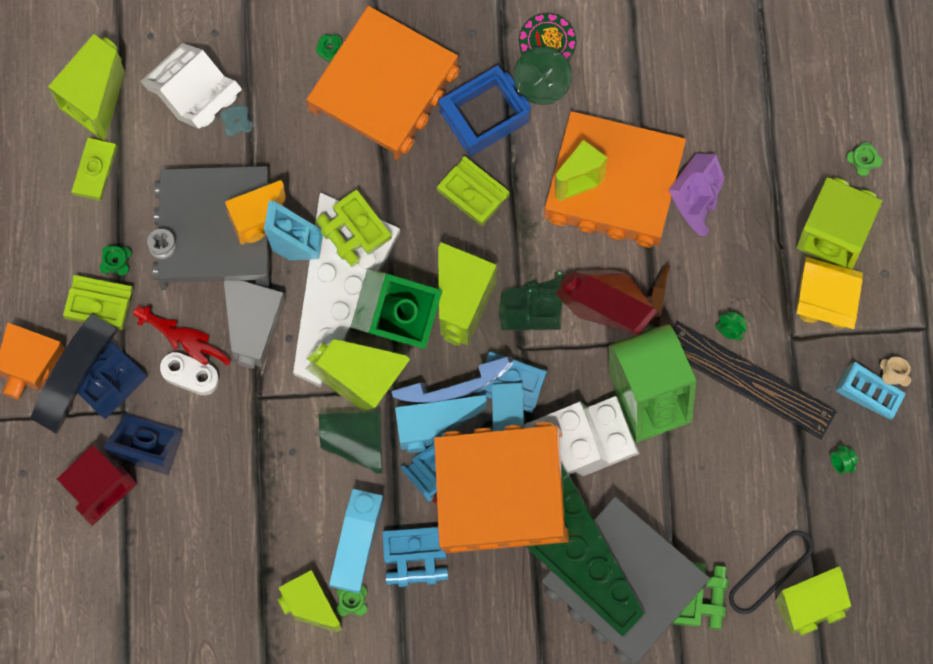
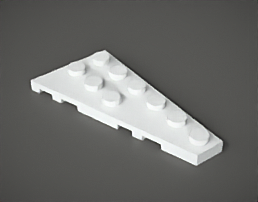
M320 193L316 219L322 214H326L330 221L338 217L333 211L332 206L339 201ZM381 220L391 233L392 239L370 255H367L362 247L358 248L355 254L359 257L360 262L354 267H350L346 260H341L336 253L337 248L330 239L322 237L319 259L310 260L293 370L295 376L318 387H322L324 382L305 369L310 363L306 358L317 344L320 345L321 342L327 343L333 339L346 340L351 330L350 326L366 271H381L400 234V228ZM315 222V226L318 227V228H320V229H322V228L318 225V223ZM346 226L339 230V233L346 242L353 238Z

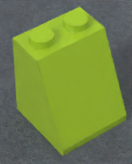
M93 34L48 88L60 110L104 141L109 131L125 70L121 63L122 58L117 53L118 47L108 38L104 37L102 40Z
M827 177L796 249L834 265L853 270L883 200L878 199L877 195L871 191H859L850 187L849 183L842 179Z
M441 242L438 247L439 289L443 290L439 301L440 333L444 336L443 339L453 345L460 346L462 343L468 346L496 286L497 265Z
M333 339L327 343L321 342L320 345L317 344L306 358L310 363L305 369L359 410L365 412L374 409L410 358L398 353Z

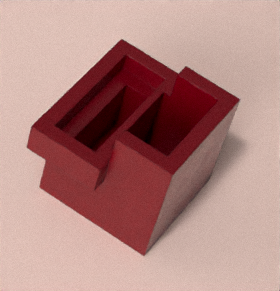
M93 445L56 478L76 500L78 505L75 509L91 526L97 523L137 485L121 465L116 469Z

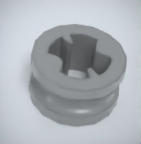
M156 229L149 234L147 244L153 257L167 259L174 254L176 244L170 231ZM163 239H166L167 247L162 248L160 246V249H157L156 241L161 240L163 242Z

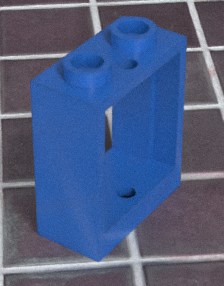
M498 65L438 100L440 114L469 158L529 123V111L531 110L529 102L523 95L519 96L514 90L515 83L508 72L503 73ZM497 86L515 113V116L477 138L457 108L490 88Z

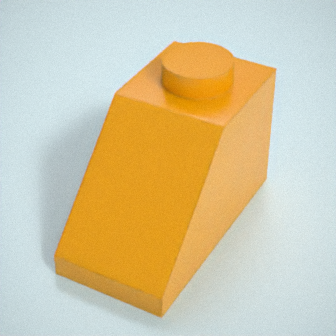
M281 180L225 201L228 217L240 244L257 242L266 235L264 227L268 202L275 201L283 205L286 199L284 185Z

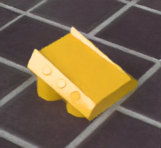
M805 257L797 297L796 314H799L804 322L815 323L821 320L837 328L847 327L854 329L863 273Z

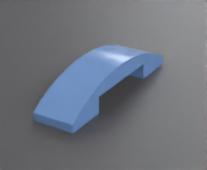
M505 357L478 365L481 378L431 393H428L426 383H418L391 391L392 396L411 402H439L472 394L498 379L513 364L512 357Z

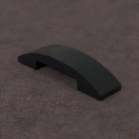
M92 314L86 319L67 345L48 377L30 417L31 420L56 434L59 432L72 409L70 404L100 354L103 355L118 330L117 328Z

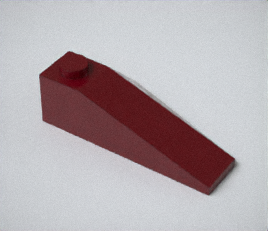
M612 269L574 271L562 281L561 287L555 293L576 317L636 335L642 331L657 313L627 273Z

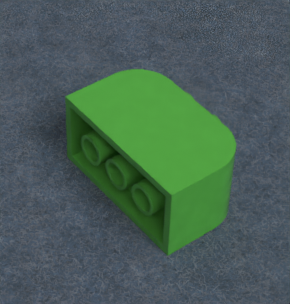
M669 324L649 328L642 332V334L631 338H622L609 345V375L616 396L619 398L635 443L692 422L696 378L677 335Z

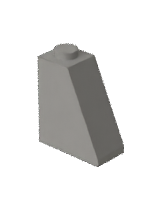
M241 280L224 281L231 351L234 359L237 360L239 365L247 368H254L255 365L263 367L285 304L284 294Z

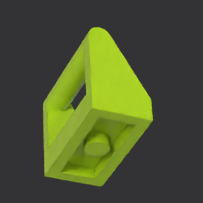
M583 140L556 173L555 198L562 201L598 187L605 179L608 158Z

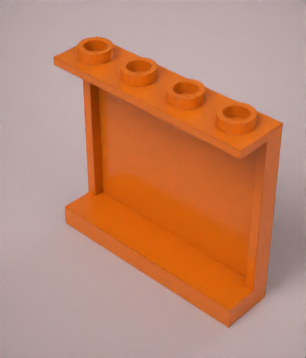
M367 6L307 97L308 110L316 115L323 112L392 151L394 159L398 161L403 153L408 154L415 141L413 137L417 130L422 131L427 125L430 118L428 113L433 106L438 107V100L444 97L445 91L443 90L448 82L453 83L460 72L458 55Z
M571 111L545 205L544 219H548L551 224L557 226H566V224L577 226L580 231L585 233H595V231L605 233L607 237L614 240H624V238L634 240L636 244L642 247L651 248L653 245L659 247L672 198L669 189L676 181L686 139ZM584 140L608 158L605 179L594 189L559 201L555 198L556 173Z
M551 422L536 423L534 428L523 429L520 425H510L504 427V431L492 432V429L480 428L473 431L474 434L462 435L461 432L450 431L443 433V437H434L439 548L445 553L569 542L568 529L565 527L559 439V437H562V432L557 425L553 426Z

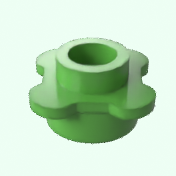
M867 142L862 143L855 152L850 151L847 155L848 163L853 164L857 169V174L862 177L867 176L871 169L874 167L879 168L882 164V158L878 156L877 151L872 145ZM863 157L867 158L866 162L862 161Z
M361 586L360 594L341 589L337 590L339 605L336 610L340 616L344 617L347 614L363 616L366 614L365 597L367 596V590L364 586ZM351 598L355 599L353 604L349 603Z

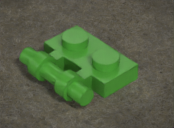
M693 563L705 573L706 564ZM715 566L714 576L709 577L711 581L705 587L712 589L711 605L702 604V589L672 623L673 625L700 627L701 615L710 617V629H722V618L726 617V607H723L725 590H728L729 580L726 579V567Z

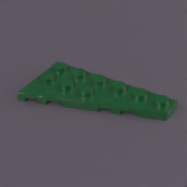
M561 461L565 527L568 529L569 542L525 547L615 631L625 638L646 614Z

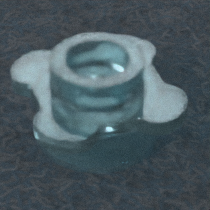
M246 106L231 107L221 112L220 119L225 123L226 128L224 132L228 137H234L236 133L243 131L248 133L252 130L253 124L248 120L247 114L249 111ZM235 119H238L239 122H238V123H234V120H235Z

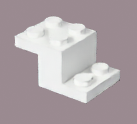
M185 43L176 48L140 81L148 91L157 94L178 120L198 129L209 125L215 119V114L222 107L232 104L237 97L236 94L242 90L235 80L225 77L203 50Z
M617 396L590 407L578 402L524 424L525 428H534V425L540 422H551L553 426H558L562 432V437H559L561 461L568 474L577 472L582 476H586L639 454Z

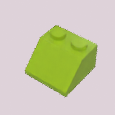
M840 566L782 590L775 600L790 635L799 632L800 636L817 630L816 624L825 620L832 624L846 617L844 612L848 611L851 607Z

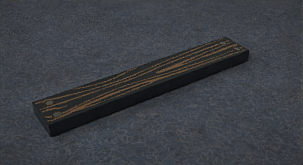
M677 323L674 332L692 368L821 440L837 413L836 411Z

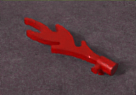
M137 306L134 310L133 316L139 319L137 324L142 326L148 322L167 338L174 350H177L179 342L190 356L203 365H207L208 359L201 353L216 357L226 366L230 365V359L222 352L210 345L198 342H208L209 335L187 328L172 329L177 326V321L161 319L152 315L150 307L143 308Z

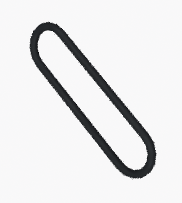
M793 531L786 535L732 589L729 595V602L733 610L740 614H750L755 611L813 552V541L810 536L802 531ZM799 535L806 538L809 544L807 553L749 609L743 610L735 605L734 594L791 537Z

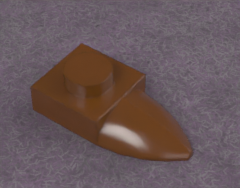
M667 264L660 273L652 296L646 295L648 301L657 311L648 324L659 325L670 264Z

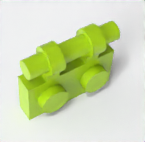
M357 189L332 206L333 211L338 217L330 221L326 214H322L316 219V222L322 228L320 231L325 239L331 240L337 248L336 253L341 260H346L350 267H354L360 262L359 257L355 254L358 248L362 247L365 253L370 255L392 239L391 233ZM345 226L353 236L347 242L339 233V230Z

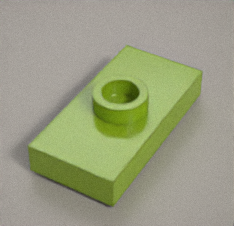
M87 138L71 191L73 195L102 201L117 150L116 144Z

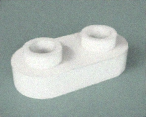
M181 353L168 354L161 361V374L172 385L198 395H209L219 385L217 371L209 364L203 365L194 358ZM173 363L180 364V368L177 371H171L170 366ZM200 374L208 375V379L205 382L197 380Z

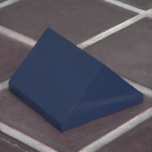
M125 414L105 443V450L112 459L169 475L183 430Z

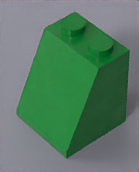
M367 270L350 328L426 349L443 290L386 273Z

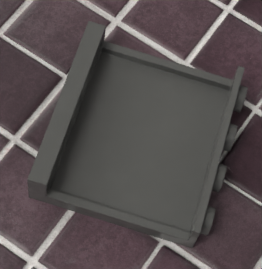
M267 166L160 170V181H155L154 183L155 198L159 199V207L154 208V223L159 225V229L170 231L176 244V250L172 256L167 259H158V262H153L154 280H159L161 290H166L167 282L256 280L258 286L269 287V240L265 235L261 240L254 243L246 242L240 244L228 217L225 205L227 200L269 185ZM163 239V242L161 240L156 241L157 249H160V246L162 248L167 247L166 239Z
M614 497L594 521L646 615L624 638L552 571L546 575L542 582L547 586L544 592L556 603H559L562 599L571 607L567 612L580 624L586 620L594 627L591 633L604 645L608 640L618 649L614 654L623 662L630 664L633 661L635 664H640V660L702 589L704 590L711 579L619 499Z

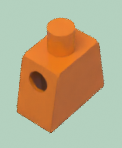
M7 323L0 348V376L8 379L2 394L19 400L25 386L40 390L65 350L62 343Z

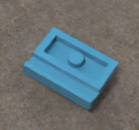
M489 352L486 363L505 358V356ZM512 359L513 364L507 371L491 384L476 391V394L486 395V397L492 399V384L523 383L524 410L534 413L548 371Z
M435 444L411 459L413 463L407 468L404 465L400 467L404 475L428 502L432 500L430 496L437 492Z

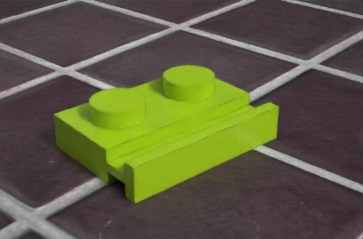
M465 156L437 186V191L481 227L497 211L502 202L510 196V192Z
M73 275V283L69 290L63 317L68 320L84 323L92 314L118 330L123 331L133 288L132 286Z

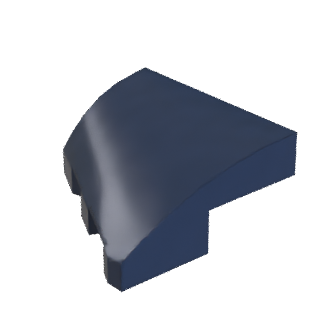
M111 341L104 354L98 356L77 393L106 420L148 376Z

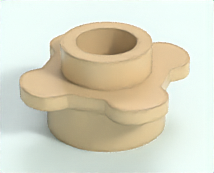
M892 357L889 360L883 359L881 361L880 367L883 369L884 375L882 380L888 385L901 384L905 387L910 385L911 378L908 375L911 367L905 359Z

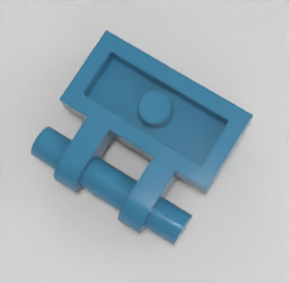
M438 527L382 532L385 564L397 563L398 572L386 573V585L399 584V587H406L408 583L427 582V585L436 584V581L448 580L447 568L435 569L434 560L447 559L446 553L439 548ZM425 561L426 570L407 571V562Z

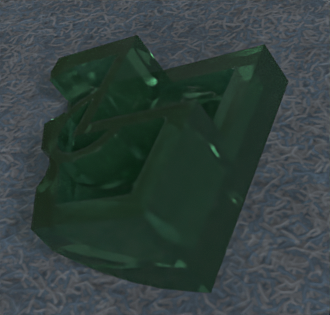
M563 271L555 272L554 279L538 284L536 280H533L520 288H511L501 292L499 307L501 330H561L563 302L555 293L559 290L564 280Z
M380 412L319 414L321 450L330 454H337L348 462L357 463L372 470L375 474H382Z

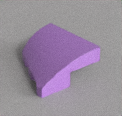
M696 153L669 189L678 210L699 236H706L708 234L709 228L705 224L708 211H715L718 193L722 189L725 179L716 154Z

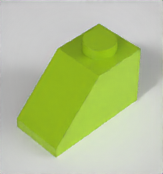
M312 570L278 587L282 596L277 598L285 615L291 612L297 621L334 632L342 630Z

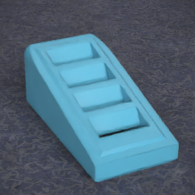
M856 362L845 368L834 390L890 420L894 418L906 394L892 384L884 383L881 377ZM854 377H857L858 379L854 387H852L851 383ZM865 382L869 383L865 393H862L861 389ZM876 388L880 389L876 400H873L872 396ZM888 393L892 396L885 407L882 403Z

